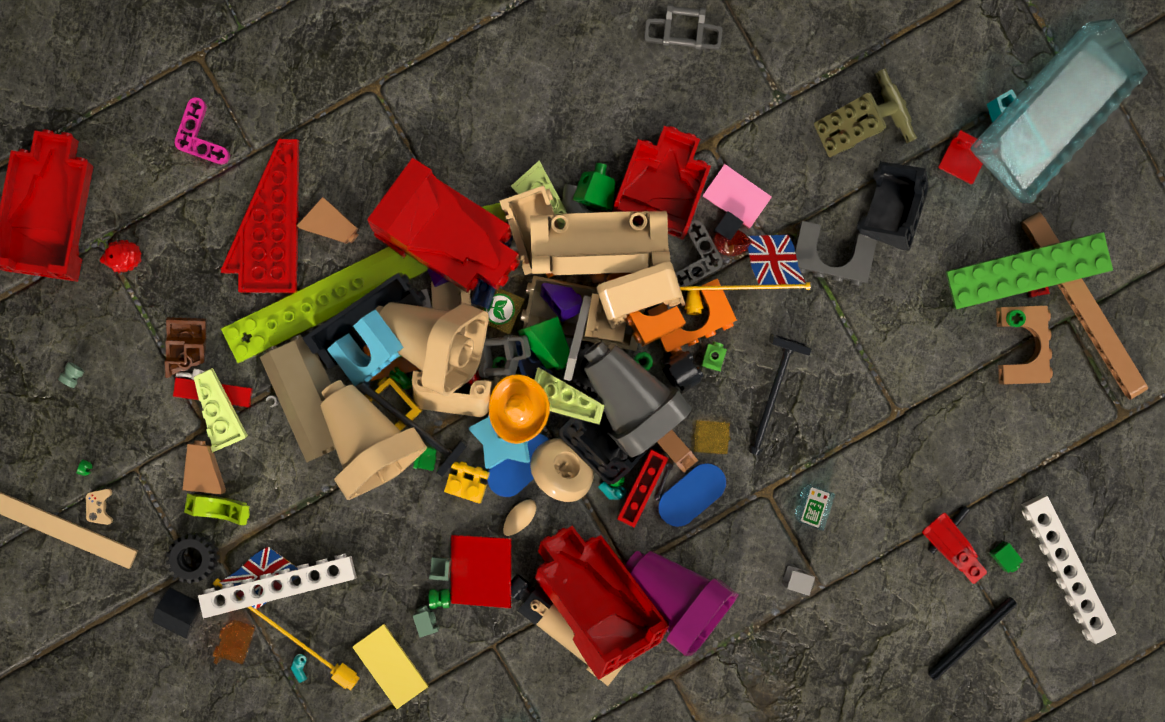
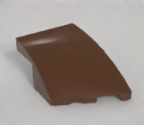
M167 317L165 378H169L180 371L188 370L192 366L204 363L206 351V318Z

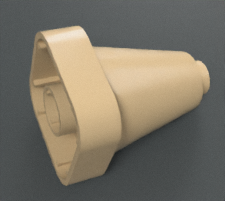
M390 302L384 307L378 306L376 308V311L404 347L398 353L423 371L422 385L425 388L448 396L473 378L481 362L489 321L486 311L466 303L459 305L451 311Z

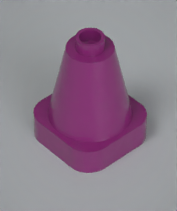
M636 551L625 565L626 569L668 623L667 632L669 636L666 641L684 656L693 655L702 646L739 595L722 580L716 578L710 580L653 551H649L646 555Z

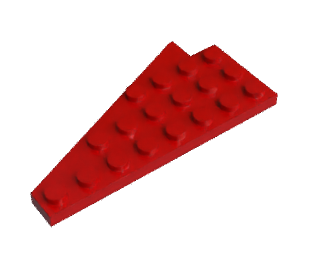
M278 139L221 268V273L238 274L239 293H297L298 139Z

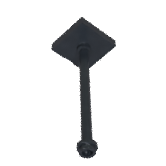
M772 333L769 338L770 343L782 347L784 352L754 443L748 447L749 452L755 455H760L763 451L760 446L791 354L795 351L810 356L812 350L807 344Z
M364 381L358 388L362 394H367L408 428H415L423 440L443 455L442 457L445 460L437 469V473L443 477L466 449L468 443L461 439L453 450L451 448L447 449L370 388V382Z

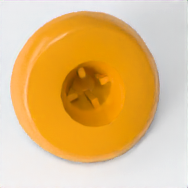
M510 375L499 381L493 389L489 401V417L497 435L509 443L519 444L533 439L543 430L549 418L550 403L548 395L541 385L524 375Z

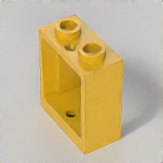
M384 377L377 384L379 387L375 392L378 394L389 385L396 390L412 408L406 414L409 419L413 420L423 411L393 378L389 377L387 379ZM367 394L364 395L370 402L373 401ZM401 421L395 424L400 431L406 427Z

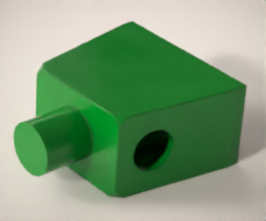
M596 163L594 171L582 174L573 196V201L599 211H610L613 209L615 180L605 176L607 165Z

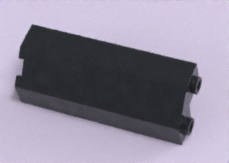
M397 273L302 339L313 354H319L328 369L334 368L338 363L327 349L337 340L349 333L360 349L367 345L353 327L362 317L375 310L378 306L384 307L390 302L424 307L426 305L424 301L426 297L421 290L417 291L407 274Z

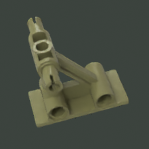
M886 68L875 73L882 88L880 93L885 103L877 105L871 92L814 123L828 157H833L838 153L846 151L866 138L884 131L886 124L883 118L890 115L895 126L900 128L906 144L918 138L911 125L912 118L907 110L906 101L902 98L897 86L892 84Z

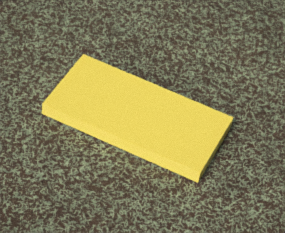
M385 624L353 646L355 652L396 709L428 687L426 681Z

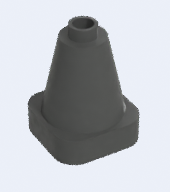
M601 340L584 353L585 358L588 360L584 370L600 403L605 405L604 412L611 425L607 432L620 449L630 457H635L646 451L683 421L691 412L692 407L677 388L669 384H663L616 344L606 346Z

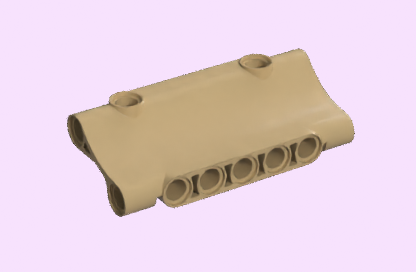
M667 211L530 215L532 274L629 273L670 262ZM640 215L643 219L642 223L638 226L633 225V218ZM557 218L564 219V227H555V220Z

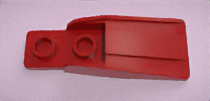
M942 513L922 530L923 535L959 571L963 572L971 583L975 584L987 573L986 569L976 559L978 556L969 541L946 513Z

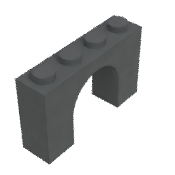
M805 221L799 223L794 248L798 267L802 274L809 271L813 272L815 277L824 278V275L831 276L833 281L843 282V279L849 280L850 284L856 286L868 283L877 240L862 234L855 235L851 256L847 263L841 267H830L824 264L817 254V242L821 225Z

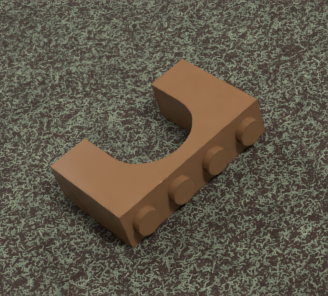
M1048 306L996 308L997 327H1010L1006 322V316L1010 311L1021 310L1024 312L1026 321L1020 327L1030 331L1035 339V351L1028 361L1022 364L998 365L999 384L1050 383L1053 371L1050 367L1052 350L1049 348L1051 330L1048 329V321H1050L1051 314ZM1017 313L1015 316H1012V321L1014 320V324H1016L1017 321H1020V317H1017Z

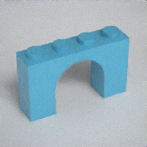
M376 309L353 325L367 344L371 357L360 349L349 333L327 349L354 386L364 381L369 382L382 369L387 367L390 362L400 356L398 352L404 348Z

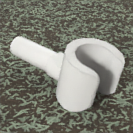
M194 368L193 373L178 372L176 376L194 380V376L204 371Z

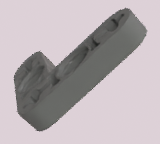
M698 220L691 221L688 234L702 259L675 273L676 277L684 278L687 276L685 272L688 271L692 279L690 282L688 278L685 279L682 286L679 284L680 287L691 286L719 271L723 266L722 257L705 226ZM694 225L701 227L699 229L701 236L706 235V237H701L697 242L695 241V239H698L696 232H691ZM708 241L711 245L710 249L702 251L700 249L701 242ZM714 250L715 253L712 256L715 260H719L717 262L718 266H710L711 260L709 256L705 258L704 255H709ZM700 267L703 273L701 276L695 277L692 275V269Z

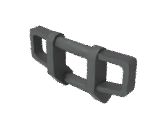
M667 4L666 19H647L644 40L649 43L663 44V46L672 44L695 47V49L719 50L723 29L720 26L704 23L706 8L694 9ZM672 14L698 17L696 39L670 37ZM650 24H665L663 39L650 38L648 36ZM703 28L718 32L716 45L702 44Z
M505 335L500 338L486 337L479 367V376L481 378H488L489 376L515 375L519 360L531 356L527 336ZM515 341L521 342L523 355L518 356ZM504 345L507 359L505 367L492 368L493 358L490 346Z

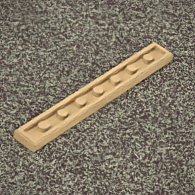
M0 492L1 515L125 568H131L138 550Z

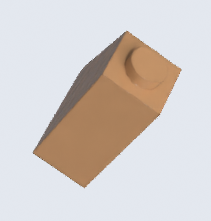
M323 197L297 225L302 230L346 244L348 242L352 243L359 234L357 232L360 230Z
M670 430L657 441L683 473L698 461L673 430Z
M194 440V443L187 445L183 490L223 494L226 488L214 452L212 453L211 445H206V441Z

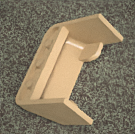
M671 262L661 263L597 286L602 306L612 329L616 328L615 325L623 323L624 319L627 318V314L662 302L667 305L669 304V306H676L680 303L682 306L685 305Z

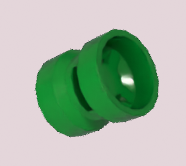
M436 589L429 590L430 609H436L437 607L450 608L449 589H443L442 591H437Z

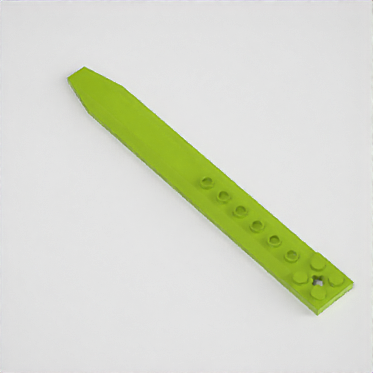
M500 203L482 207L505 223L508 221L506 219L507 215L502 210ZM387 247L221 330L237 363H241L268 348L276 346L331 319L395 274L402 272L412 279L428 271L429 268L408 254L403 258ZM244 333L252 335L249 343L243 341Z

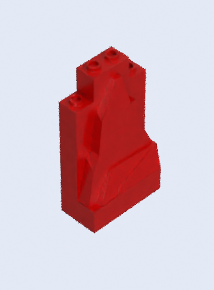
M42 129V132L34 131L31 151L25 149L11 150L0 203V270L78 282L82 259L79 258V240L93 165L85 158L76 157L79 141L73 137V134L67 132L54 134L53 131Z
M414 158L410 160L367 219L375 234L466 293L476 287L479 282L478 278L498 290L500 286L503 287L507 283L511 270L515 271L520 264L519 253L503 244V242L507 243L512 235L510 225L438 180L430 168Z
M570 526L567 529H560L554 536H547L540 542L538 552L546 563L538 567L535 579L573 630V642L598 680L662 642L669 627L668 623L602 535L596 538L591 537L584 542L575 528Z

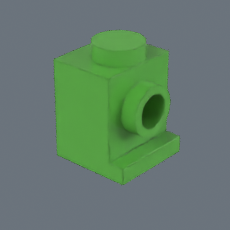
M714 341L712 345L707 344L700 366L721 371L727 349L723 348V344ZM713 352L718 353V358L715 360L711 357Z

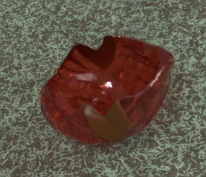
M740 230L736 232L731 240L726 239L719 233L713 239L717 250L725 256L741 255L752 244L750 238Z

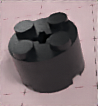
M678 350L660 362V364L665 365V368L662 370L673 387L678 386L680 393L683 394L700 383L704 375L700 368L695 367L692 363L694 359L689 351Z

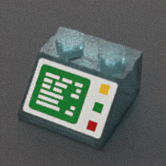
M807 484L801 491L800 498H803L801 505H797L794 516H796V520L824 531L835 493Z

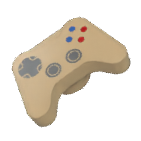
M111 489L90 492L86 495V519L89 522L106 525L113 522V518L106 513V499L112 495Z

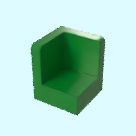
M427 446V449L414 461L413 468L433 471L438 451L433 447Z

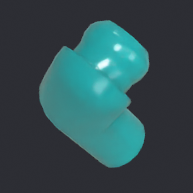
M605 481L598 486L610 500L623 499L627 494L624 487L611 488Z

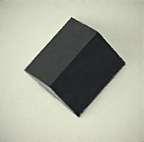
M170 587L155 608L152 622L187 639L201 612L200 603Z

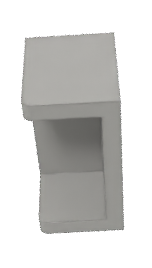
M788 565L782 584L789 590L810 596L815 577L809 571Z

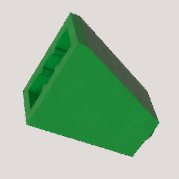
M558 317L518 330L519 335L527 336L529 347L547 369L555 367L556 370L567 367L566 363L568 362L570 350Z

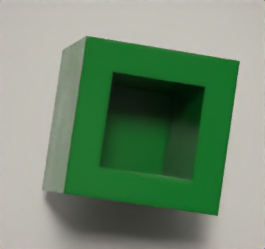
M1003 541L989 552L1002 570L1007 573L1018 570L1023 562L1011 544Z

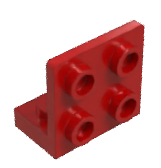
M960 130L954 134L938 168L969 184H973L986 157L992 155L995 147Z

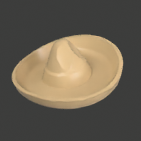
M553 438L543 442L535 449L532 455L530 466L533 478L537 485L550 497L559 501L573 502L581 499L589 491L593 482L594 471L562 438Z

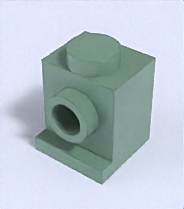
M427 605L417 608V612L413 614V619L419 637L438 632L440 627L434 624L437 623L434 612H430Z

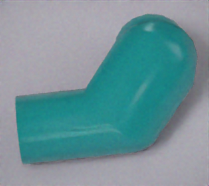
M302 654L296 655L291 665V670L299 683L307 679L303 671L307 658Z

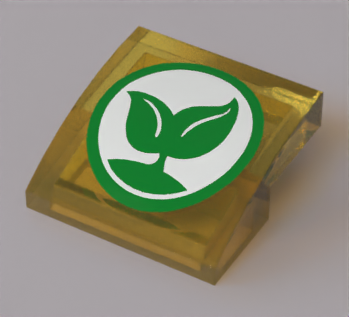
M499 288L495 290L490 308L487 309L480 306L479 309L488 313L489 326L510 334L525 299Z

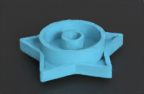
M489 415L488 418L469 427L471 433L483 444L486 469H491L506 459L524 463L530 462L528 441L515 444L503 440L495 432Z

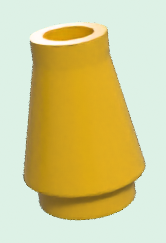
M688 290L684 308L688 315L702 314V309L704 308L699 290Z

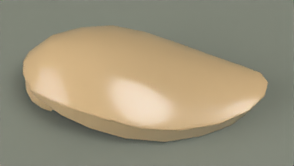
M532 499L524 500L510 511L503 528V533L506 536L516 534L529 525L536 512L535 501Z

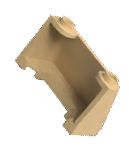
M545 186L500 200L502 210L507 214L506 219L511 227L520 260H523L522 268L525 275L532 273L530 215H555L550 200H553L551 191L546 189ZM555 220L554 225L559 228L557 220Z
M413 371L414 403L420 409L483 417L489 413V401L493 391L494 380L484 379V381L478 380L474 382L470 389V395L453 392L448 396H444L422 385L423 371Z

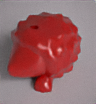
M128 240L109 242L99 261L112 268L114 272H127L138 266L141 262L142 253L139 246L134 242H129Z

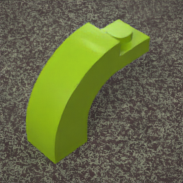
M187 493L184 513L192 516L224 519L238 525L247 524L250 514L247 503L228 498Z

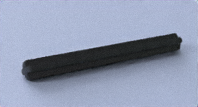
M1008 597L928 672V675L934 681L942 676L1017 606L1016 601Z

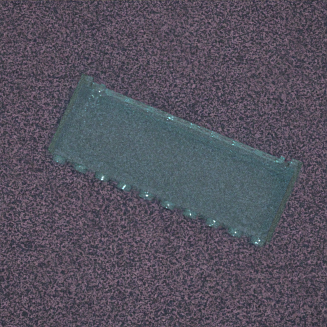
M1114 18L1092 21L1084 25L971 146V151L980 162L1021 203L1028 204L1036 199V195L1048 186V182L1072 159L1076 151L1084 146L1086 140L1096 133V129L1107 121L1108 116L1120 106L1119 104L1131 94V91L1143 81V78L1148 73Z

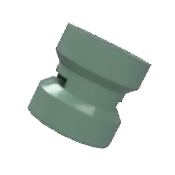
M67 362L64 372L60 373L57 379L63 384L75 388L78 383L77 379L82 377L85 371L76 364Z

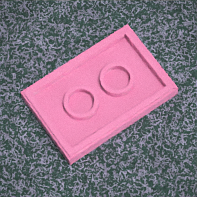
M725 164L703 195L704 198L724 212L729 211L743 221V225L749 229L771 199L770 195Z

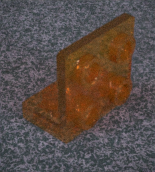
M233 620L226 627H223L219 634L221 642L219 646L215 647L213 657H215L214 663L218 664L223 659L243 664L256 627L237 620Z

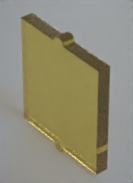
M696 420V432L693 435L695 438L694 452L728 454V442L731 440L729 437L730 423Z

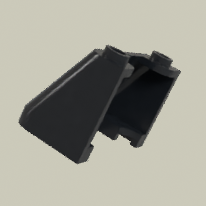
M880 161L879 167L875 168L873 175L877 187L868 215H864L863 218L859 219L857 229L864 236L900 250L909 251L928 193L929 182L926 168Z
M595 393L591 398L600 402ZM604 410L600 424L571 417L560 429V437L608 484L618 482L648 451L647 449L635 457H630L623 452L607 432L611 425Z

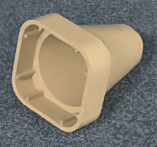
M339 380L321 392L325 400L321 403L320 407L343 471L334 480L347 500L362 495L395 478L427 449L415 428L401 432L354 385L345 387L343 382Z

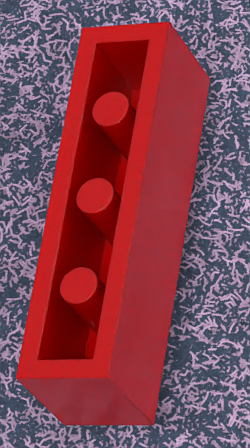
M650 448L617 515L618 520L635 528L669 459L667 456Z

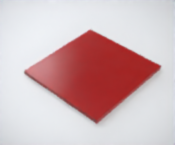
M451 535L452 604L511 608V538Z

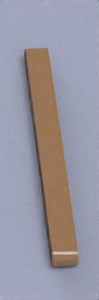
M1040 212L1021 222L1022 228L1034 248L1059 243L1050 225ZM1083 279L1057 284L1124 395L1131 400L1148 390L1147 384Z

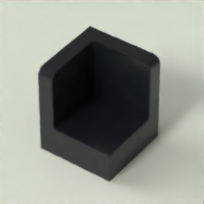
M727 211L713 232H718L726 239L731 240L743 224V221Z

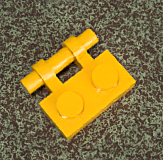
M455 461L451 468L458 470L457 475L449 474L444 492L476 503H482L487 485L480 483L481 478L488 479L490 472L484 471L483 468L478 466L476 468L469 466L466 462L461 461L459 463ZM465 473L474 475L473 480L464 478Z

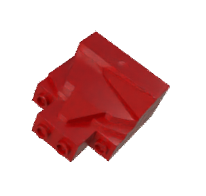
M672 126L663 127L657 146L648 140L638 139L612 212L667 211L668 234L684 240L711 168L705 161L693 159L700 139L692 133L680 132ZM637 215L632 221L641 224L643 219L642 216Z

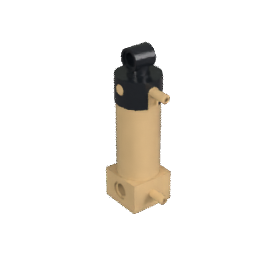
M516 574L511 580V596L522 602L517 611L586 663L573 642V630L540 584L537 583L534 587H531V584L525 578ZM586 663V669L595 676L593 671ZM623 666L600 680L609 686Z

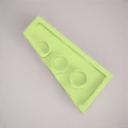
M540 161L511 185L517 194L545 186L546 189H550L553 197L550 203L554 214L567 213ZM557 218L559 228L564 227L565 220Z
M537 368L534 380L541 385L548 395L551 412L600 424L605 405L543 369Z
M211 368L194 376L199 401H201L203 408V418H205L207 424V434L211 441L212 453L245 439L248 435L214 369Z

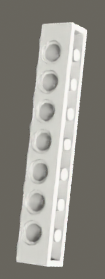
M1041 494L1021 504L1024 509L1022 514L1027 521H1030L1032 525L1030 528L1035 538L1038 537L1041 543L1039 545L1040 550L1044 555H1047L1049 559L1048 565L1051 571L1056 573L1058 577L1056 581L1059 587L1064 589L1066 593L1065 599L1069 606L1073 607L1075 611L1073 615L1079 624L1081 623L1084 629L1082 633L1086 640L1097 644L1115 635L1116 632L1048 496ZM1043 513L1044 521L1039 523L1038 516ZM1049 531H1052L1053 537L1050 540H1047V533ZM1058 548H1061V555L1059 557H1056L1055 551ZM1069 565V573L1064 574L1065 566ZM1078 582V589L1076 591H1073V584ZM1086 599V607L1081 608V602ZM1095 617L1096 622L1090 625V619Z
M346 554L334 556L335 560L328 562L327 558L318 560L315 566L309 567L308 563L297 566L298 570L291 572L290 568L278 571L279 575L271 576V573L264 574L257 581H253L252 578L241 580V585L234 586L233 583L222 585V590L215 591V588L203 590L204 594L198 596L202 616L207 618L356 579L352 556L346 557ZM332 565L337 566L339 569L336 576L331 575L329 572V568ZM313 570H317L320 574L317 581L311 578ZM294 575H298L301 578V583L298 586L292 583ZM275 580L281 581L282 588L280 590H276L273 587ZM256 585H261L263 587V593L261 595H257L255 593L254 589ZM239 589L244 592L242 600L236 597V592ZM220 594L225 597L223 605L217 602V597Z

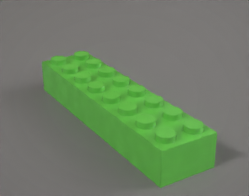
M1098 232L945 272L954 308L960 309L1113 271L1105 234L1104 232Z

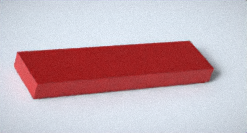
M176 377L173 397L199 400L195 381ZM221 384L232 405L250 407L253 388Z

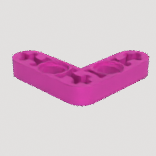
M192 98L186 106L175 138V146L185 153L217 164H226L230 159V153L227 149L197 138L207 106L202 99ZM199 102L201 109L196 110L195 115L199 116L197 119L189 114H194L195 108H193V104H198ZM188 120L195 121L194 129L188 130L186 128ZM183 131H185V132H187V133H189V134H192V137H190L189 135H187V138H186V135L183 134ZM186 138V141L189 142L188 146L184 145L183 147V145L180 144V141L185 140ZM200 144H206L207 152L205 154L198 153L197 149ZM212 147H214V152L221 153L223 151L222 153L225 157L218 160L217 156L211 154Z

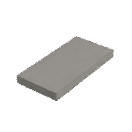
M584 295L564 380H572L591 303V297Z

